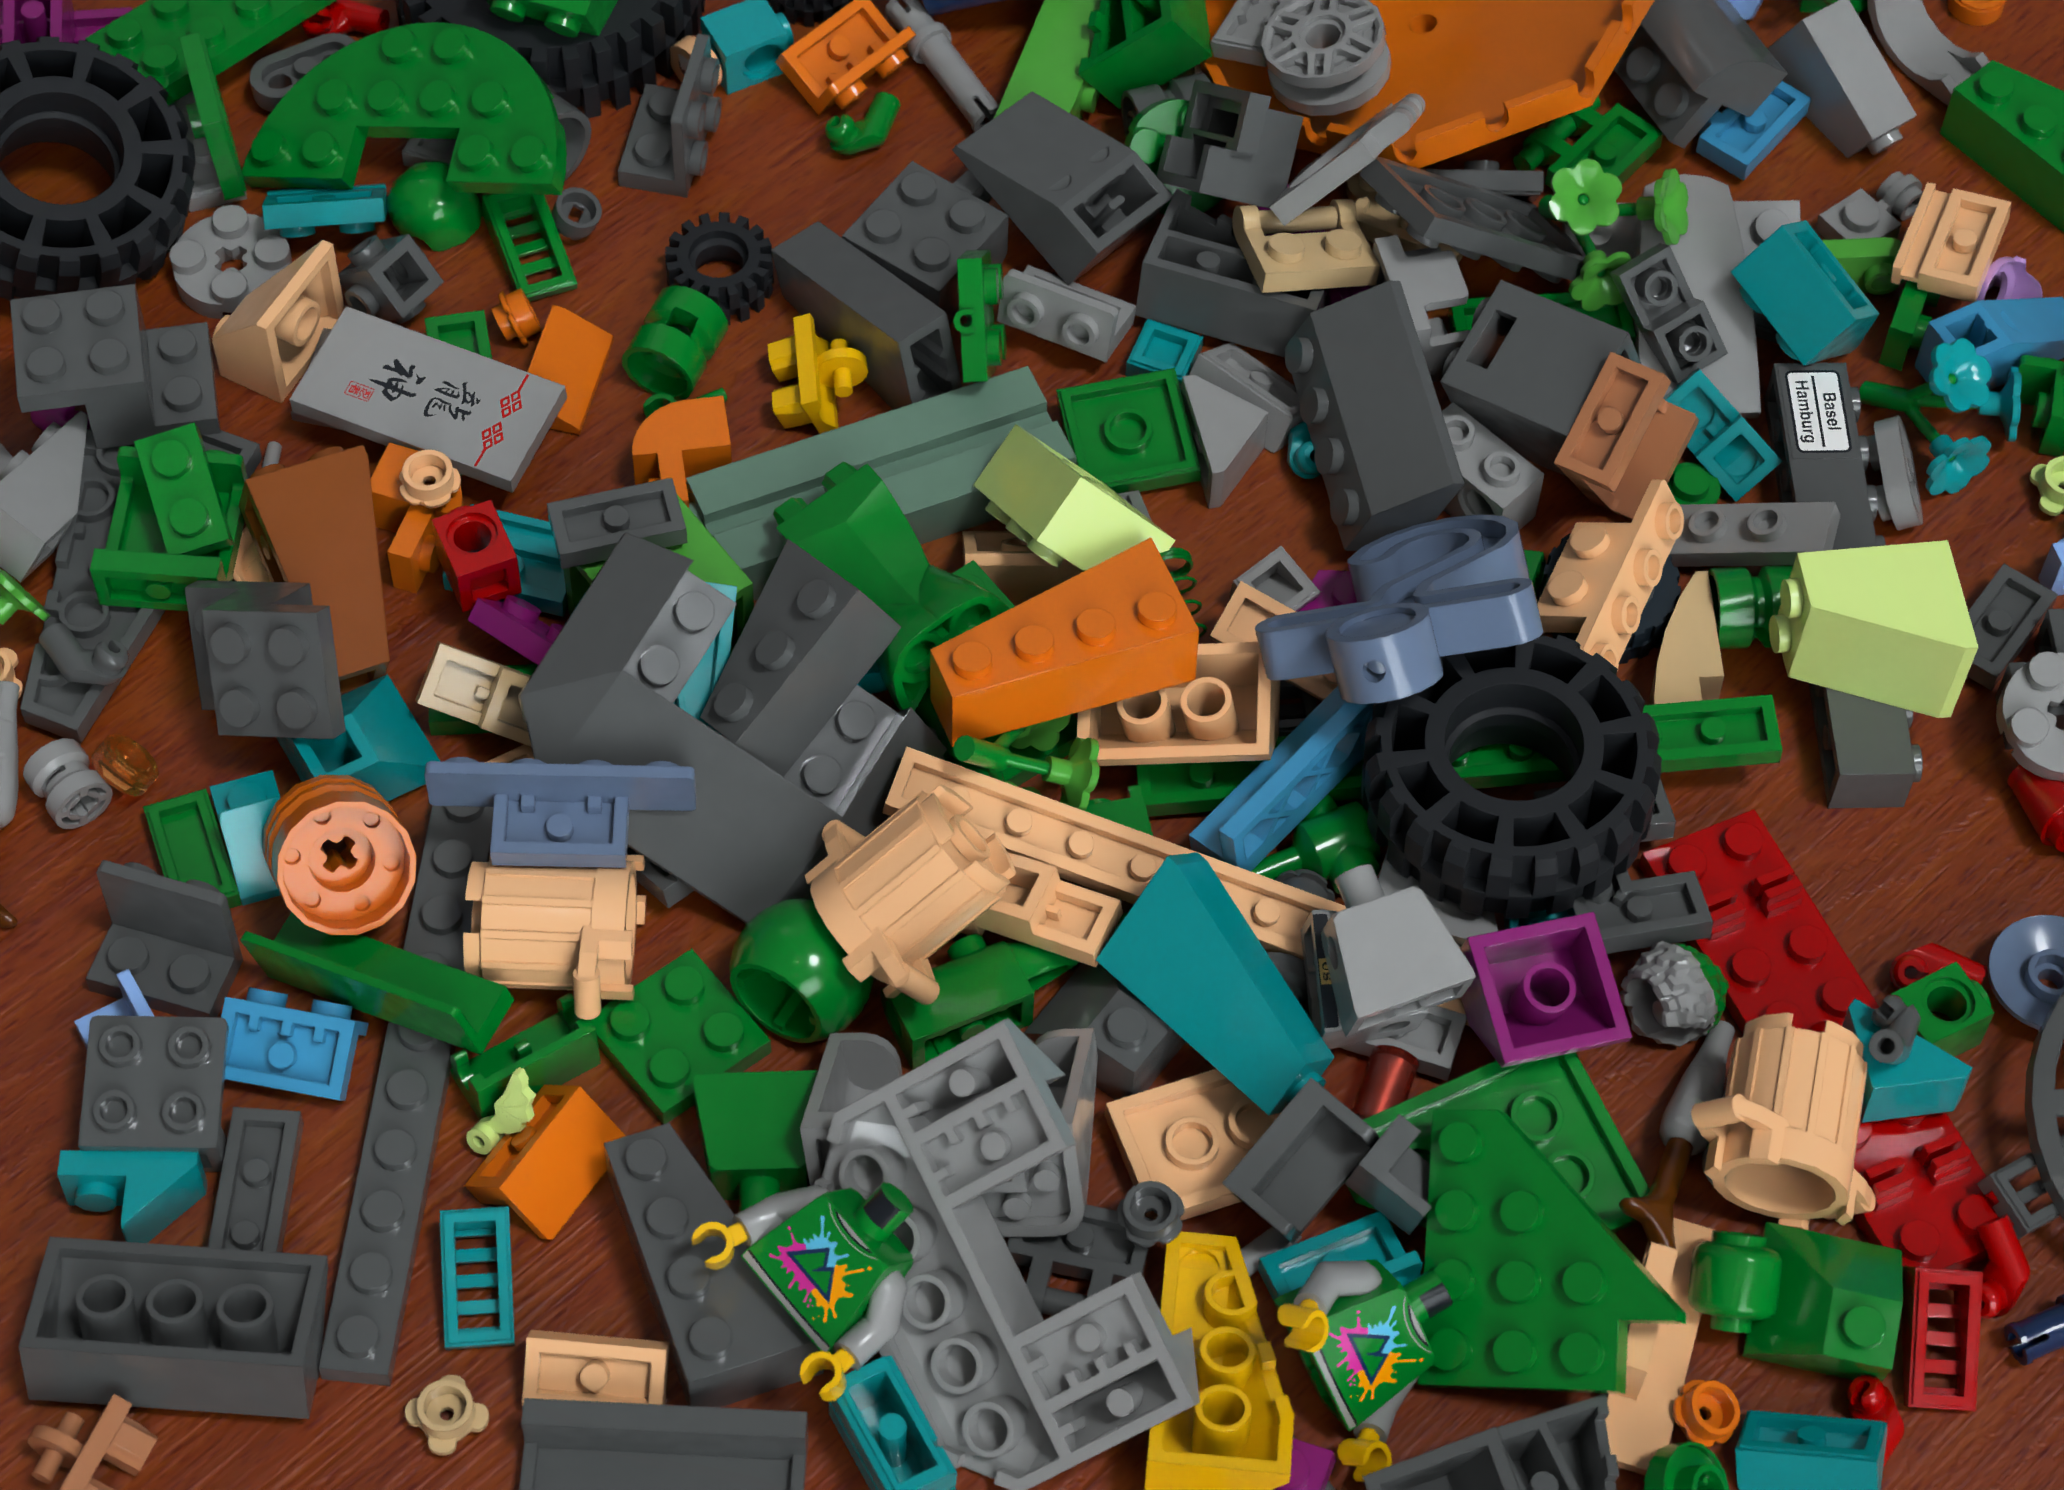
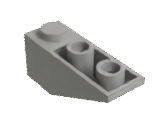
M82 411L78 412L62 427L56 422L50 424L33 445L31 450L33 453L29 455L24 450L19 451L0 475V567L20 583L55 551L78 513L88 415Z

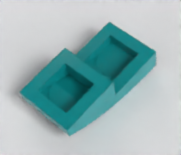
M1698 367L1663 397L1667 402L1693 412L1698 417L1699 423L1687 447L1713 477H1717L1720 485L1736 502L1782 462L1777 454Z

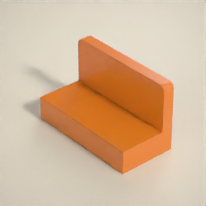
M544 1084L532 1103L535 1116L527 1122V1126L521 1132L505 1134L464 1185L481 1204L510 1206L541 1239L552 1240L555 1238L606 1172L604 1143L626 1136L581 1086Z

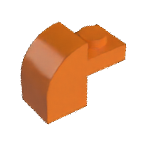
M724 395L673 402L657 409L642 422L634 436L632 445L635 485L672 478L677 495L689 508L686 478L732 463Z
M389 442L371 477L375 526L396 533L387 551L393 587L417 594L427 572L434 573L440 565L431 519L446 515L449 511L464 506L462 489L460 485L459 490L451 494L450 501L438 508H427L420 504L412 505L408 503L400 493V486L403 483L400 481L399 475L407 458L418 452V450ZM427 482V483H424V484H425V485H432V484H434L435 482Z

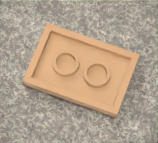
M1217 1069L1114 1100L1105 1105V1118L1133 1185L1135 1186L1145 1181H1157L1167 1185L1183 1202L1184 1214L1180 1216L1181 1221L1242 1202L1222 1182L1281 1114L1268 1116ZM1154 1211L1146 1213L1147 1218L1155 1220L1158 1217Z

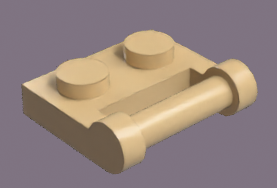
M1352 199L1332 200L1329 206L1310 207L1285 226L1272 210H1258L1256 205L1236 206L1234 208L1232 219L1234 235L1262 293L1376 285L1380 265L1357 222V210ZM1331 230L1330 232L1301 233V234H1291V233H1289V232H1304V231Z

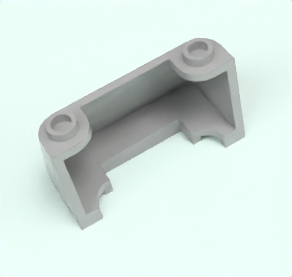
M1094 1028L1052 1030L1038 1037L1035 1045L1066 1074L1050 1083L1048 1087L1077 1144L982 1194L1003 1237H1053L1066 1235L1077 1229L1084 1218L1088 1196L1098 1063ZM862 1032L831 1033L829 1035L800 1126L810 1186L815 1184L816 1179L822 1178L831 1142L827 1141V1136L833 1114L903 1076L901 1061L896 1048L888 1040L876 1034Z

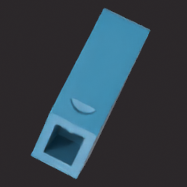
M2064 298L1979 300L1928 322L1914 367L1925 381L1929 382V373L1933 368L1931 362L1932 349L1941 343L1951 344L1952 341L1959 338L1969 340L1974 345L1976 354L1984 357L1989 362L1992 371L1991 378L1987 383L1989 390L2007 383L2010 367H2017L2022 355L2060 360L2064 358Z

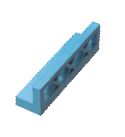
M1337 686L1274 749L1271 760L1262 761L1189 834L1191 849L1252 871L1363 759L1367 724L1372 721L1374 703H1348L1341 698Z

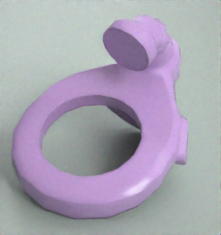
M2018 256L2000 257L1991 263L1977 301L1984 300L1986 291L1994 286L2000 287L1996 300L2042 298L2043 291L2041 284L2026 272V259Z

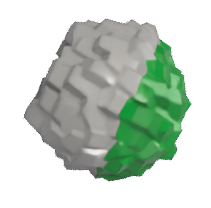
M1659 941L1654 943L1649 951L1641 953L1634 967L1628 970V975L1621 984L1623 990L1620 992L1622 1004L1627 1007L1632 1022L1631 1028L1637 1035L1652 1038L1657 1044L1681 1047L1688 1041H1696L1700 1037L1708 1035L1709 1031L1718 1025L1726 1007L1725 996L1729 989V984L1719 966L1714 965L1708 955L1698 952L1696 948L1691 946L1686 947L1681 943L1670 944Z

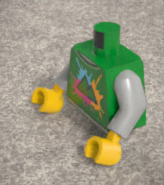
M883 1182L867 1200L853 1188L830 1191L820 1185H813L775 1193L734 1215L732 1218L733 1225L729 1227L719 1222L701 1224L692 1236V1245H697L710 1236H718L726 1242V1247L722 1253L712 1256L704 1262L705 1267L714 1270L724 1268L731 1262L735 1246L743 1243L749 1247L741 1255L742 1259L820 1350L810 1354L801 1364L800 1377L803 1384L811 1381L813 1376L821 1370L826 1369L835 1372L833 1379L819 1392L821 1400L835 1401L845 1391L847 1382L845 1372L849 1368L859 1370L899 1330L907 1292L904 1277L913 1265V1257L893 1232L913 1212V1206L900 1189L887 1182Z
M1378 1260L1320 1262L1315 1266L1302 1287L1285 1293L1273 1301L1278 1310V1321L1281 1325L1286 1326L1289 1333L1284 1339L1285 1346L1297 1349L1320 1400L1348 1431L1353 1429L1357 1439L1348 1438L1343 1440L1338 1446L1337 1454L1343 1465L1357 1466L1353 1472V1478L1355 1481L1364 1482L1362 1476L1392 1465L1391 1452L1385 1442L1389 1436L1396 1413L1418 1377L1433 1364L1435 1354L1421 1324L1453 1304L1446 1287L1432 1269L1402 1286Z

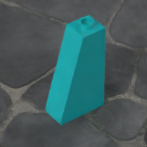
M1198 852L1167 856L1098 955L1096 961L1268 1116L1281 1113L1310 1078H1313L1324 1088L1326 1080L1321 1076L1335 1057L1208 861Z

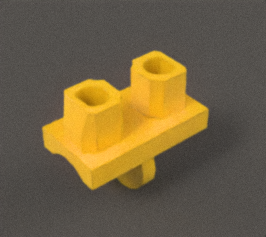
M810 313L793 317L795 335L769 343L768 357L772 372L779 382L798 377L799 383L771 392L772 407L775 416L784 429L813 423L819 434L839 428L836 396L844 398L853 393L852 387L860 384L867 377L868 362L866 356L861 351L849 348L847 340L835 339L830 344L828 340L818 337L815 334L814 318Z

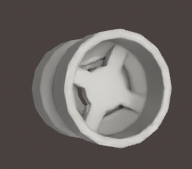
M69 738L55 740L41 747L30 757L23 770L26 783L34 794L47 799L45 804L47 812L57 826L63 829L78 828L95 820L105 811L113 795L110 785L102 774L96 770L89 769L90 760L81 745L74 739Z

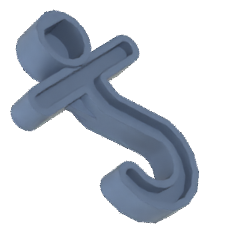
M1483 514L1448 517L1413 525L1384 535L1361 547L1347 561L1357 603L1277 615L1255 626L1268 679L1280 681L1335 673L1341 698L1348 703L1356 704L1383 703L1402 699L1431 687L1443 677L1440 657L1520 645L1533 641L1543 634V626L1533 583L1529 579L1528 565L1518 522L1505 516Z

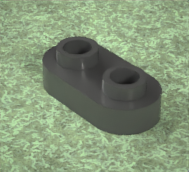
M327 33L263 57L254 64L250 71V83L255 102L261 108L272 112L284 95L312 68L333 53L355 42V40L344 34Z

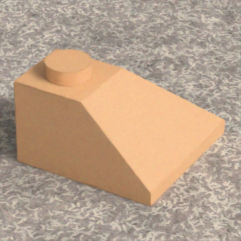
M325 240L320 241L245 296L231 315H225L219 321L213 333L212 343L220 376L279 403L283 402L307 371L323 328L332 329L345 309L334 245Z

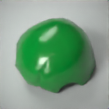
M446 162L415 163L393 181L386 200L389 218L400 235L409 234L411 237L423 240L433 251H444L464 243L479 229L482 219V205L477 194L456 193L446 182L450 163Z

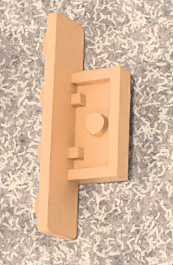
M1651 480L1631 523L1576 522L1537 603L1543 632L1579 633L1575 641L1580 644L1581 650L1592 656L1598 653L1618 669L1619 661L1631 635L1639 627L1641 614L1651 592L1661 579L1663 566L1676 539L1681 536L1683 531V510L1676 502L1666 480Z
M1673 1218L1676 1249L1651 1242L1649 1245L1647 1241L1642 1265L1686 1313V1324L1628 1323L1625 1394L1608 1393L1607 1397L1609 1415L1605 1422L1610 1453L1616 1455L1619 1468L1645 1476L1649 1461L1657 1450L1670 1443L1675 1422L1673 1403L1682 1394L1681 1388L1685 1382L1702 1314L1693 1309L1688 1301L1692 1253L1694 1247L1699 1243L1711 1241L1712 1231L1714 1230L1677 1218Z

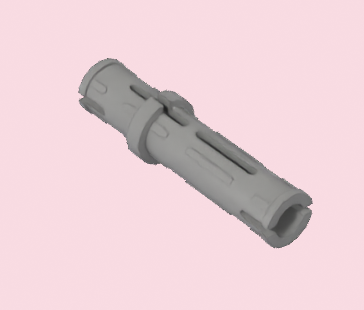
M890 0L885 8L886 17L894 23L900 32L910 26L916 34L915 38L908 44L909 54L916 63L926 65L970 123L972 130L976 132L985 125L983 121L985 116L989 121L994 119L1000 104L995 101L951 44L952 36L943 23L935 22L919 0H903L907 5L905 10L897 0Z

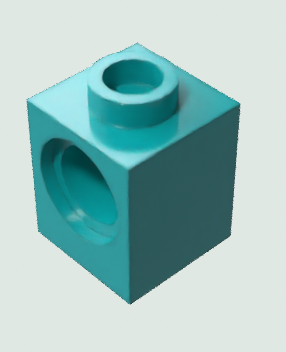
M745 0L700 17L701 34L710 35L711 49L719 59L722 67V82L720 84L727 95L783 74V71L775 61L781 53L788 49V46L793 45L794 37L785 15L781 12L775 14L767 0Z

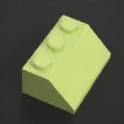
M1017 424L1012 428L974 483V486L990 499L985 510L1005 524V528L1027 543V547L1056 568L1066 559L1082 571H1086L1151 537L1159 553L1168 551L1175 542V539L1105 483Z

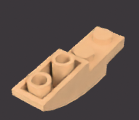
M1008 853L1014 865L1016 875L1009 880L1011 883L1006 886L1007 891L1001 895L1002 899L960 933L982 936L984 931L988 930L1097 967L1098 962L1096 958L1112 937L1123 915L1121 901L1060 880L1056 866Z

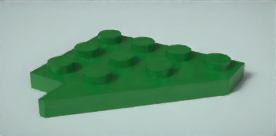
M1576 1052L1507 1067H1501L1497 1061H1494L1363 1119L1364 1122L1376 1131L1380 1138L1400 1114L1421 1131L1410 1145V1148L1430 1163L1433 1109L1500 1110L1508 1114L1613 1233L1639 1222L1624 1214L1619 1207V1202L1623 1198L1644 1197L1650 1191ZM1348 1187L1355 1203L1377 1210ZM1427 1214L1418 1226L1426 1228Z
M1433 1109L1428 1203L1431 1209L1427 1213L1424 1273L1432 1269L1446 1287L1453 1305L1421 1324L1435 1354L1432 1366L1418 1377V1385L1428 1388L1625 1394L1628 1323L1686 1324V1313L1508 1114L1497 1109Z

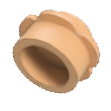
M421 450L412 454L405 461L399 475L400 481L403 483L400 486L402 497L412 505L420 504L427 508H438L447 504L451 499V494L456 493L461 485L459 471L453 468L450 459L445 454L437 450ZM427 482H435V483L432 484V485H425V484H424V483H427Z

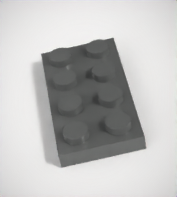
M1377 157L1364 167L1360 173V176L1377 192L1374 197L1375 201L1389 212L1403 217L1409 223L1406 228L1407 233L1428 247L1437 248L1440 243H1444L1470 259L1479 260L1481 255H1485L1511 271L1519 272L1522 267L1532 269L1542 278L1559 284L1562 278L1573 281L1580 276L1585 257L1583 250L1551 219L1541 216L1535 204L1382 157Z

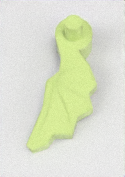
M518 1067L512 1073L504 1094L494 1103L495 1115L482 1118L468 1131L466 1135L467 1143L476 1153L488 1154L504 1134L521 1132L527 1126V1122L535 1116L532 1103L536 1094L528 1086L529 1078L524 1068Z

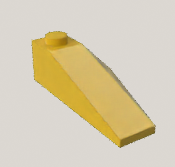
M1181 1231L1173 1241L1166 1245L1161 1314L1172 1336L1192 1327L1200 1403L1150 1428L1145 1490H1273L1290 1482L1294 1412L1289 1397L1284 1395L1275 1368L1276 1357L1271 1342L1266 1341L1257 1313V1299L1237 1237Z

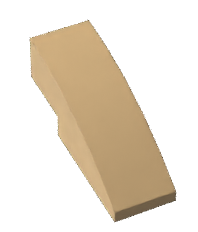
M1695 571L1677 601L1665 629L1650 692L1649 705L1719 699L1724 671L1708 571Z

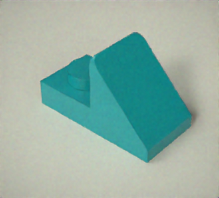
M273 770L209 786L242 906L280 896V891L271 876L263 855L264 826L275 803L281 798Z
M60 1150L57 1176L68 1205H77L84 1210L92 1212H106L114 1209L116 1206H123L121 1229L126 1242L148 1243L207 1193L208 1181L199 1152Z

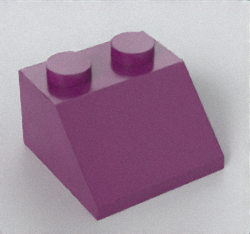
M1594 912L1467 937L1461 946L1462 953L1476 975L1472 984L1461 997L1468 1024L1501 1067L1627 1042L1632 1038Z

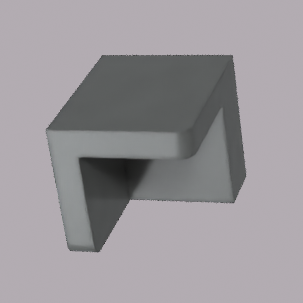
M1399 1114L1358 1164L1345 1184L1410 1235L1431 1209L1428 1203L1430 1163L1410 1148V1145L1421 1131Z

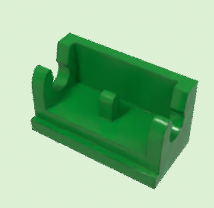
M571 993L557 999L558 1013L484 1051L482 1055L469 1059L466 1051L462 1049L450 1056L452 1069H450L451 1076L479 1120L495 1115L494 1103L504 1094L512 1073L518 1067L524 1068L529 1078L528 1086L537 1094L544 1084L562 1085L601 1064L597 1030L591 1020L580 1019L575 1015L574 998Z

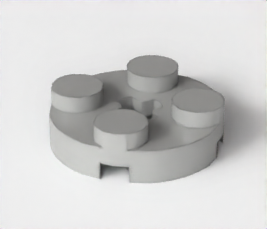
M238 205L222 206L213 213V216L195 223L182 234L178 242L171 247L169 253L178 294L181 299L195 312L214 319H222V312L233 313L245 296L292 263L289 243L286 237L280 236L279 229L265 230L263 217L247 214L246 210ZM237 259L243 262L244 268L239 271L233 267L227 268L225 271L220 270L222 264L226 261Z
M2046 651L2034 656L2030 662L2018 669L2007 682L1998 700L1996 722L2000 735L2004 731L2008 743L2014 749L2011 755L2022 767L2042 778L2064 781V730L2055 726L2057 722L2056 716L2047 712L2048 705L2058 707L2060 703L2064 704V653Z

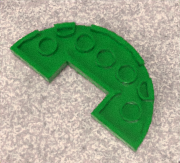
M439 22L414 23L386 29L359 39L333 53L304 75L284 95L267 117L252 142L242 168L244 181L250 187L353 190L367 137L456 139L446 182L456 193L562 195L567 162L566 136L564 127L558 120L556 108L552 101L554 99L552 93L530 64L510 45L489 33L468 26Z

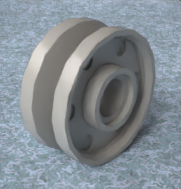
M1292 0L1277 10L1264 27L1261 42L1263 54L1268 65L1267 72L1275 97L1290 110L1309 116H1328L1359 108L1377 96L1389 79L1392 63L1390 51L1385 41V25L1379 9L1369 0Z

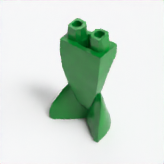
M841 462L825 474L824 480L821 483L825 490L823 495L808 505L802 498L791 497L774 509L773 515L778 523V526L775 528L784 545L788 539L858 588L901 626L895 638L877 659L876 664L885 687L900 711L910 707L915 711L930 685V649L1010 608L998 596L972 581L930 565L908 520L877 473L868 464L857 470L850 464Z

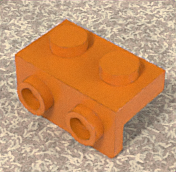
M853 0L781 53L775 63L819 116L835 103L841 110L850 106L868 90L864 81L876 72L882 79H885L909 59L904 50L915 38L916 34L910 26L897 34L871 0Z

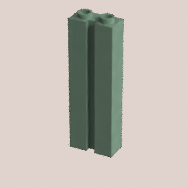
M1028 366L992 377L986 382L970 384L687 477L686 484L689 509L753 582L755 601L759 599L785 546L775 528L778 526V523L773 515L774 509L791 497L802 498L808 505L823 495L825 490L821 483L824 480L825 474L841 462H846L857 470L868 464L887 486L920 544H924L996 520L995 517L985 510L990 499L974 486V483L1015 424L1075 464L1077 457L1058 421L1052 422L1047 412V401Z

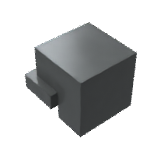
M1195 79L1182 136L1177 137L1166 134L1157 178L1162 183L1194 192L1270 208L1273 202L1287 188L1303 117L1268 109L1271 96Z

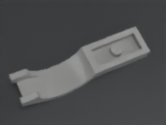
M1868 0V11L1874 32L1887 55L1906 76L1947 106L1949 105L1953 89L1990 62L1983 52H1969L1954 45L1945 37L1927 14L1922 0Z

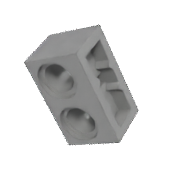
M1454 402L1442 411L1465 484L1443 511L1451 517L1478 514L1505 516L1518 522L1520 530L1536 515L1545 474Z

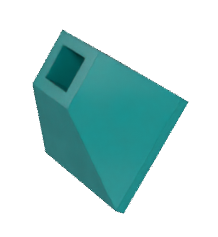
M388 674L341 695L346 731L336 738L276 737L302 782L319 775H349L372 785L387 801L426 784V763L429 761H440Z

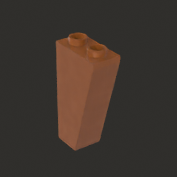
M364 445L343 450L340 446H333L318 451L308 461L286 468L283 464H271L258 469L248 479H245L239 508L270 581L310 583L313 605L330 606L341 695L385 676L390 658L369 460Z

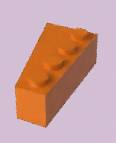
M1151 537L930 649V700L952 747H954L957 739L964 735L978 739L988 738L1196 680L1199 628Z

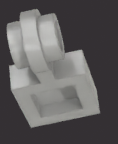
M1900 171L1895 172L1879 187L1876 193V198L1879 202H1876L1860 188L1820 214L1815 230L1825 240L1876 237L1897 239L1902 224L1893 216L1896 215L1900 220L1904 221L1914 215L1923 194L1921 190L1922 182L1913 174L1904 175Z

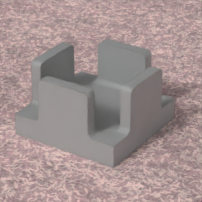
M1398 235L1375 238L1373 253L1380 268L1376 285L1369 286L1372 288L1389 280L1401 282L1432 382L1441 381L1442 370L1447 357L1455 348L1462 346L1470 330L1447 333L1441 318L1428 319L1426 313L1431 310L1467 303L1469 292L1455 254L1450 250L1441 251L1439 246L1437 248L1428 247L1404 252Z

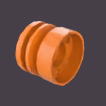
M349 775L316 776L295 784L275 803L265 823L263 855L271 876L286 906L306 926L328 935H359L384 925L404 907L415 884L417 856L403 823L397 817L390 803L372 785ZM327 839L335 843L343 839L347 847L341 853L334 849L325 853L322 845Z

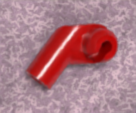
M2008 1215L1991 1219L1976 1226L1989 1257V1261L1983 1270L1981 1318L1983 1319L2002 1317L2015 1307L2030 1278L2029 1263Z

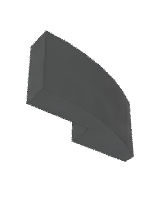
M1659 243L1610 272L1640 332L1673 382H1681L1697 367L1701 370L1728 353L1705 302L1693 297L1669 245Z

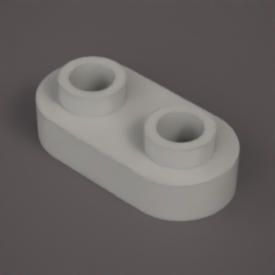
M1899 415L1874 422L1875 434L1866 437L1869 445L1871 466L1874 472L1881 470L1883 484L1875 486L1878 499L1877 509L1883 522L1893 520L1898 531L1922 525L1923 513L1913 455L1903 421Z

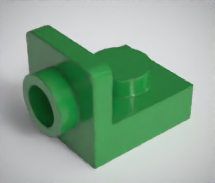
M2022 355L2017 365L2022 377L2020 399L2021 403L2034 406L2031 427L2041 429L2038 453L2057 457L2063 456L2064 361L2047 357Z

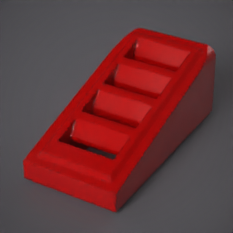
M1903 1265L1902 1344L1904 1406L1976 1411L1983 1272ZM1929 1289L1953 1290L1954 1304L1928 1302ZM1928 1317L1955 1319V1332L1927 1330ZM1926 1345L1955 1347L1956 1360L1925 1358ZM1925 1373L1956 1375L1957 1388L1924 1386Z

